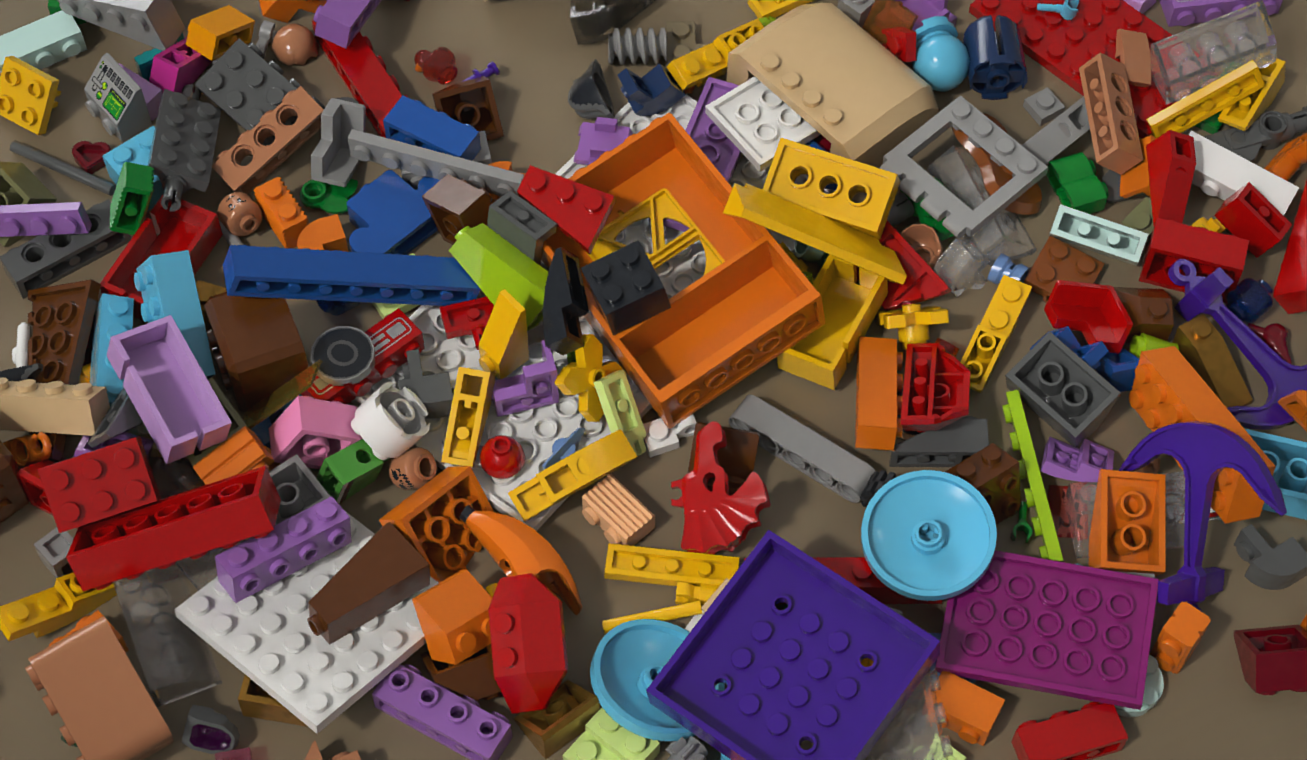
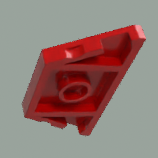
M887 221L881 239L878 240L882 246L895 251L907 277L903 285L887 281L888 294L881 306L886 311L902 308V305L916 304L951 292L952 290ZM856 266L857 279L860 281L859 267Z

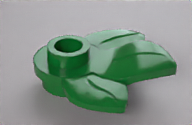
M350 179L346 187L310 180L303 185L300 191L301 203L308 208H321L331 214L348 212L347 201L355 194L358 181Z

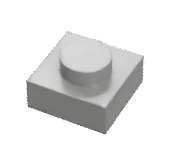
M1048 87L1024 99L1023 103L1025 110L1039 126L1055 119L1065 110V106Z

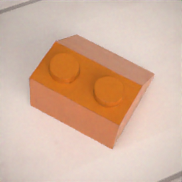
M463 569L412 598L432 660L457 665L491 644L488 608L492 597L468 570Z

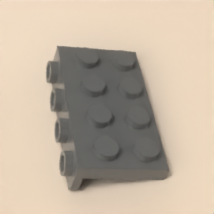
M239 38L195 83V86L247 131L252 130L267 111L274 110L280 105L283 97L288 92L296 90L301 85L293 78L288 81L283 77L284 71L273 60L267 63L262 58L264 54L252 42L247 45ZM312 96V98H313L323 109H325V106H324L317 98H315L314 96ZM292 116L288 118L285 125L294 124L298 117ZM275 136L267 137L264 140L263 145L267 146L272 144L275 140Z

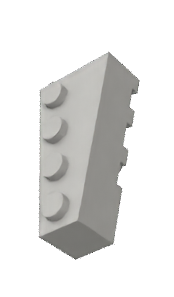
M58 0L61 10L68 15L162 51L174 45L185 30V26L171 0Z

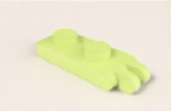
M615 371L593 382L611 433L621 429L636 455L645 453L646 446L643 439L646 438V431L625 371Z

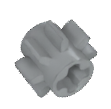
M692 736L686 740L681 737L678 741H673L665 749L670 754L667 760H704L708 755L705 746Z

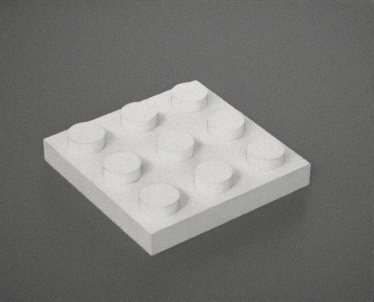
M755 76L705 106L707 116L759 172L771 166L780 138L805 145L821 135Z

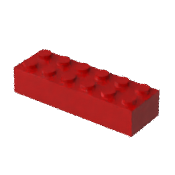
M263 466L80 526L77 529L66 558L82 591L92 588L96 590L104 589L114 581L123 578L135 579L145 571L157 567L158 569H166L179 560L188 557L190 559H197L204 556L210 550L219 547L222 549L231 548L241 540L250 537L257 539L268 535L275 528L281 498L267 467Z

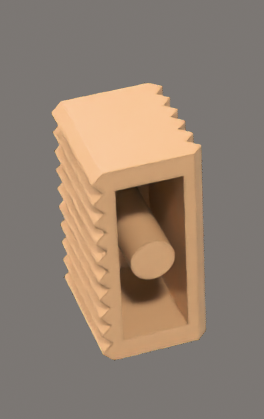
M608 474L606 478H603L602 481L598 482L597 485L582 496L583 516L591 525L597 524L604 530V535L610 544L634 546L655 529V515L612 474Z

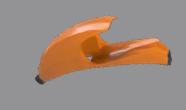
M470 505L464 508L459 519L468 526L507 577L532 573L553 593L558 594L575 615L581 612L582 604L576 583L560 555L536 530L514 517L493 511H475Z

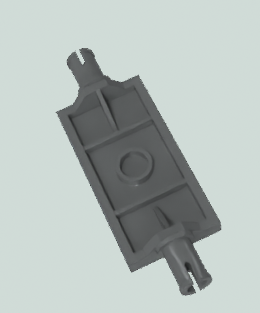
M193 84L184 86L182 94L164 89L160 100L147 166L154 169V175H157L162 183L164 193L161 205L165 210H167L169 202H171L170 211L179 210L182 203V194L185 191L195 188L205 192L210 181L222 109L210 103L199 101L201 91L195 87V92L192 93Z

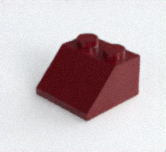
M1299 624L1234 630V640L1244 679L1255 693L1274 695L1277 691L1284 690L1307 692V632Z

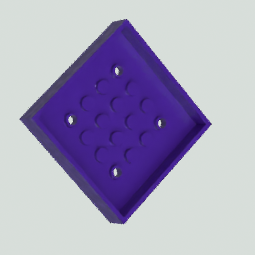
M768 530L646 689V693L651 705L731 760H865L939 657L940 640ZM784 602L788 607L785 610H778L776 605ZM865 658H869L873 661V664L865 667L860 662ZM718 683H726L728 685L724 691H717L715 689ZM808 740L813 743V746L809 750H804L800 747V744Z

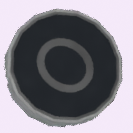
M337 326L326 330L317 337L311 347L310 359L316 375L324 382L334 386H344L343 384L350 382L352 384L358 383L370 374L375 365V348L371 338L362 330L351 326Z

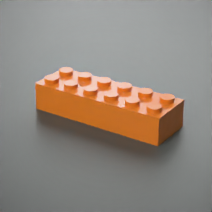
M1175 346L1141 351L1139 362L1135 369L1132 390L1129 393V403L1152 432L1167 425L1190 421L1219 425L1245 440L1260 455L1273 476L1276 467ZM1174 458V460L1177 462L1178 466L1183 470V468H1182V466L1180 465L1179 461ZM1228 467L1220 471L1214 483L1211 508L1219 515L1223 522L1226 524L1260 517L1264 501L1259 498L1243 475L1237 470Z

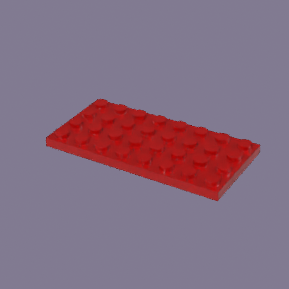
M975 0L969 7V13L977 19L991 15L995 32V19L997 15L1007 16L1015 22L1020 29L1024 53L1082 96H1084L1079 67L1100 52L1120 62V59L1115 58L1118 29L1146 33L1151 55V85L1146 88L1129 85L1138 135L1141 139L1150 135L1153 136L1146 120L1147 118L1212 83L1221 71L1220 68L1123 0H1079L1076 8L1078 12L1071 20L1064 19L1060 13L1037 10L1038 3L1063 5L1065 0Z

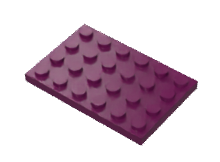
M995 550L991 564L983 577L967 591L947 599L940 639V655L937 658L935 672L947 671L960 677L1141 710L1159 579Z

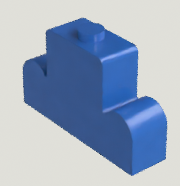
M387 170L373 182L365 184L356 195L347 201L350 222L357 228L349 238L351 252L407 255L434 234L438 228L422 195L440 180L425 176L419 181L418 189L415 190L393 170Z

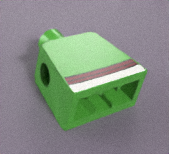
M361 439L325 458L316 479L338 504H341L377 479L384 462L390 458L386 460L378 459L373 454L372 448Z

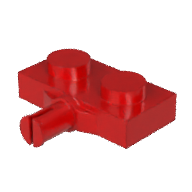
M488 297L439 307L447 339L473 335L476 349L479 350L480 339L494 308Z

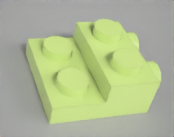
M601 708L585 725V731L563 754V760H654L660 753V742L628 731L615 722Z

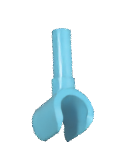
M1065 0L1063 5L1038 3L1037 10L1060 13L1064 19L1071 20L1078 12L1076 8L1079 0Z

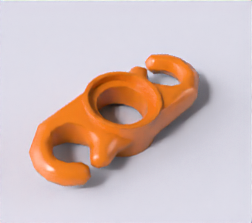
M44 432L21 436L3 442L13 455L18 466H26L47 460L52 453L51 441ZM39 440L42 442L43 450L41 449Z

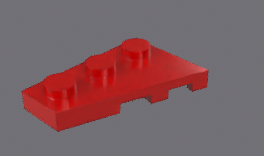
M531 165L517 190L519 197L557 223L561 232L579 243L581 248L588 254L591 253L616 203L615 196Z

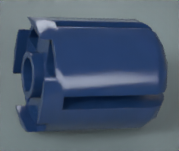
M989 15L980 17L970 23L964 33L963 44L966 46L970 58L968 71L970 90L973 88L974 91L981 93L982 99L1008 98L1007 93L1016 90L1019 86H1022L1023 89L1028 81L1020 29L1007 16H996V32H994L992 16Z

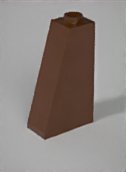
M390 522L385 524L308 602L309 618H307L310 629L316 636L321 635L329 645L429 586L430 564Z

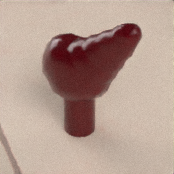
M1248 323L1247 326L1284 361L1292 365L1286 341L1288 331L1284 326L1279 323H1273L1263 328Z

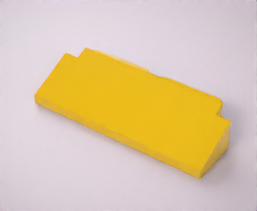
M734 183L723 211L724 214L751 221L885 277L887 281L904 284L907 275L895 251L882 246L878 238L748 183H745L744 187Z

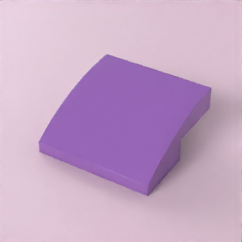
M1049 437L1044 448L1041 472L1071 481L1098 482L1099 470H1113L1114 451L1087 439H1084L1080 449Z

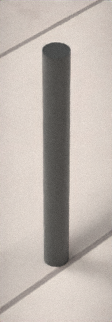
M16 140L10 145V151L107 195L112 196L114 190H116V185Z

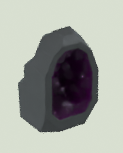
M192 704L182 737L184 745L193 750L209 754L226 753L238 746L240 738L238 728L229 721L226 715L216 713L213 708Z

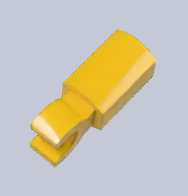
M677 582L675 603L680 605L701 601L703 606L719 586L701 584L699 587L690 583Z

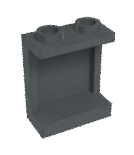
M510 190L489 206L487 226L549 272V267L541 262L543 243L556 233L557 223Z

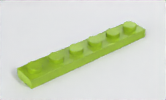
M1019 390L1006 392L1007 404L1002 405L1006 424L1012 423L1014 432L1009 433L1013 452L1018 450L1020 452L1021 460H1017L1020 466V479H1027L1029 488L1024 489L1027 507H1034L1036 517L1031 518L1035 537L1042 536L1044 546L1039 547L1040 557L1042 559L1064 562Z

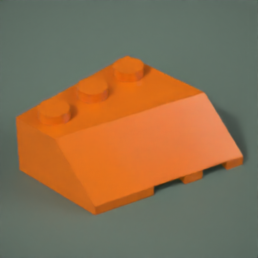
M455 466L444 469L380 518L379 521L382 527L390 522L430 564V576L440 583L463 569L468 570L466 565L474 553L479 552L483 547L468 526L459 519L464 508L470 505L475 511L494 512L471 466Z

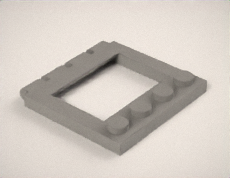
M960 95L884 155L883 164L880 169L898 174L901 181L899 189L916 203L923 199L920 207L938 222L945 218L942 225L954 236L960 238L965 233L969 237L975 234L1047 174L1048 166ZM951 126L955 130L964 132L969 137L968 140L977 148L982 147L990 154V159L996 164L1005 166L1012 172L1013 178L974 210L911 159Z

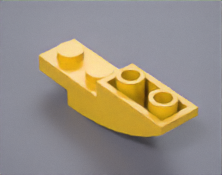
M758 18L717 36L712 43L672 60L666 68L682 91L694 85L700 87L706 83L708 76L718 78L727 73L728 53L763 29L764 26Z
M1003 275L980 325L978 324L961 360V363L970 370L971 389L982 393L1018 324L1020 314L1032 291V286Z
M620 429L536 474V477L508 492V495L524 522L577 491L587 488L638 456Z
M74 572L58 577L54 587L0 606V630L8 641L31 633L36 638L42 637L89 614L126 589L132 580L123 578L114 581L104 589L96 590L92 588L82 591Z

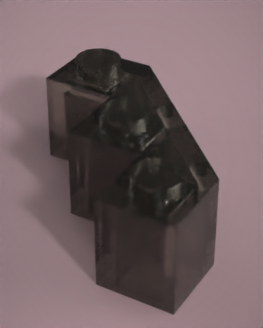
M571 0L570 21L578 45L607 40L608 33L609 36H612L614 28H622L656 0Z

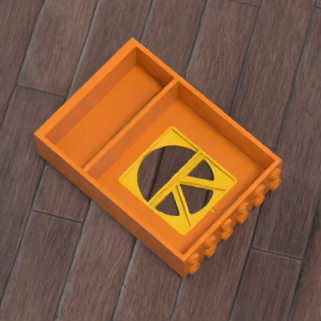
M670 112L663 117L654 119L648 127L637 134L630 135L622 144L611 151L604 152L596 161L587 167L578 169L573 176L568 178L569 180L615 196L616 203L590 254L583 250L581 245L574 239L567 237L561 232L557 226L556 233L543 243L541 260L547 267L550 268L555 250L562 247L578 257L581 269V267L627 246L615 241L616 237L627 226L646 218L651 219L653 253L646 254L654 269L698 240H700L704 248L706 267L703 277L669 299L670 309L614 336L594 300L581 270L589 313L584 315L585 319L669 429L826 324L820 293L765 227L746 219L723 213L732 191L731 185ZM664 218L675 220L689 228L665 245Z

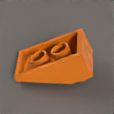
M1099 470L1089 536L1088 567L1110 571L1155 574V577L1166 572V474Z

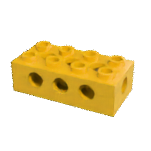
M780 138L762 190L881 239L900 185V179L896 173ZM803 174L809 175L805 183L795 184L798 176ZM832 183L838 185L833 193H824L827 185ZM857 193L867 194L863 202H852L853 197Z

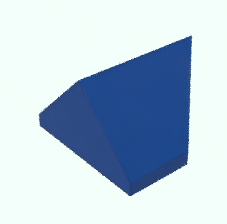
M1124 348L1121 349L1120 353L1108 352L1099 360L1101 364L1096 368L1097 373L1119 392L1132 390L1135 369L1139 358Z

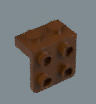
M991 443L945 471L967 481L982 494L993 512L996 525L1019 511L1021 506L1019 461L996 444Z

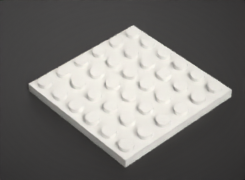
M348 514L351 526L352 542L237 603L233 601L219 583L217 576L175 608L176 617L317 734L426 643L412 598L438 584L430 576L429 586L330 645L321 635L316 636L307 622V618H309L308 602L375 535L350 514Z

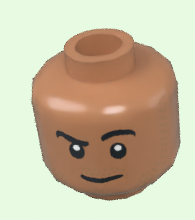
M234 192L225 196L217 210L219 221L231 234L238 237L252 234L258 229L263 218L261 208L248 194L243 192Z

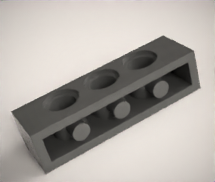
M109 199L100 204L93 205L86 211L92 224L89 233L37 235L34 239L19 247L12 248L0 256L7 276L23 299L28 297V290L47 287L129 243L131 240L130 234L114 232L109 228L111 203Z

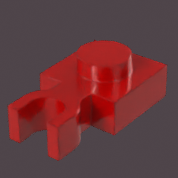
M902 26L881 29L882 34H885L887 37V43L882 44L886 49H890L892 54L904 62L916 61V31Z

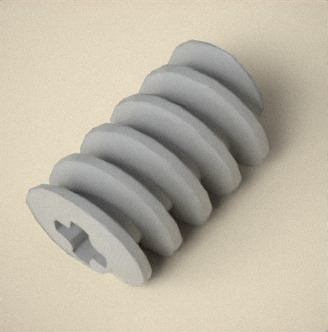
M614 28L612 36H609L608 33L609 65L613 64L615 56H618L621 65H624L627 56L630 57L632 65L636 64L639 56H641L644 65H647L650 56L653 57L655 65L659 64L662 56L666 60L667 41L665 28L660 29L658 36L655 35L653 28H649L646 36H644L642 28L637 29L635 36L632 35L630 28H626L623 36H621L618 28Z

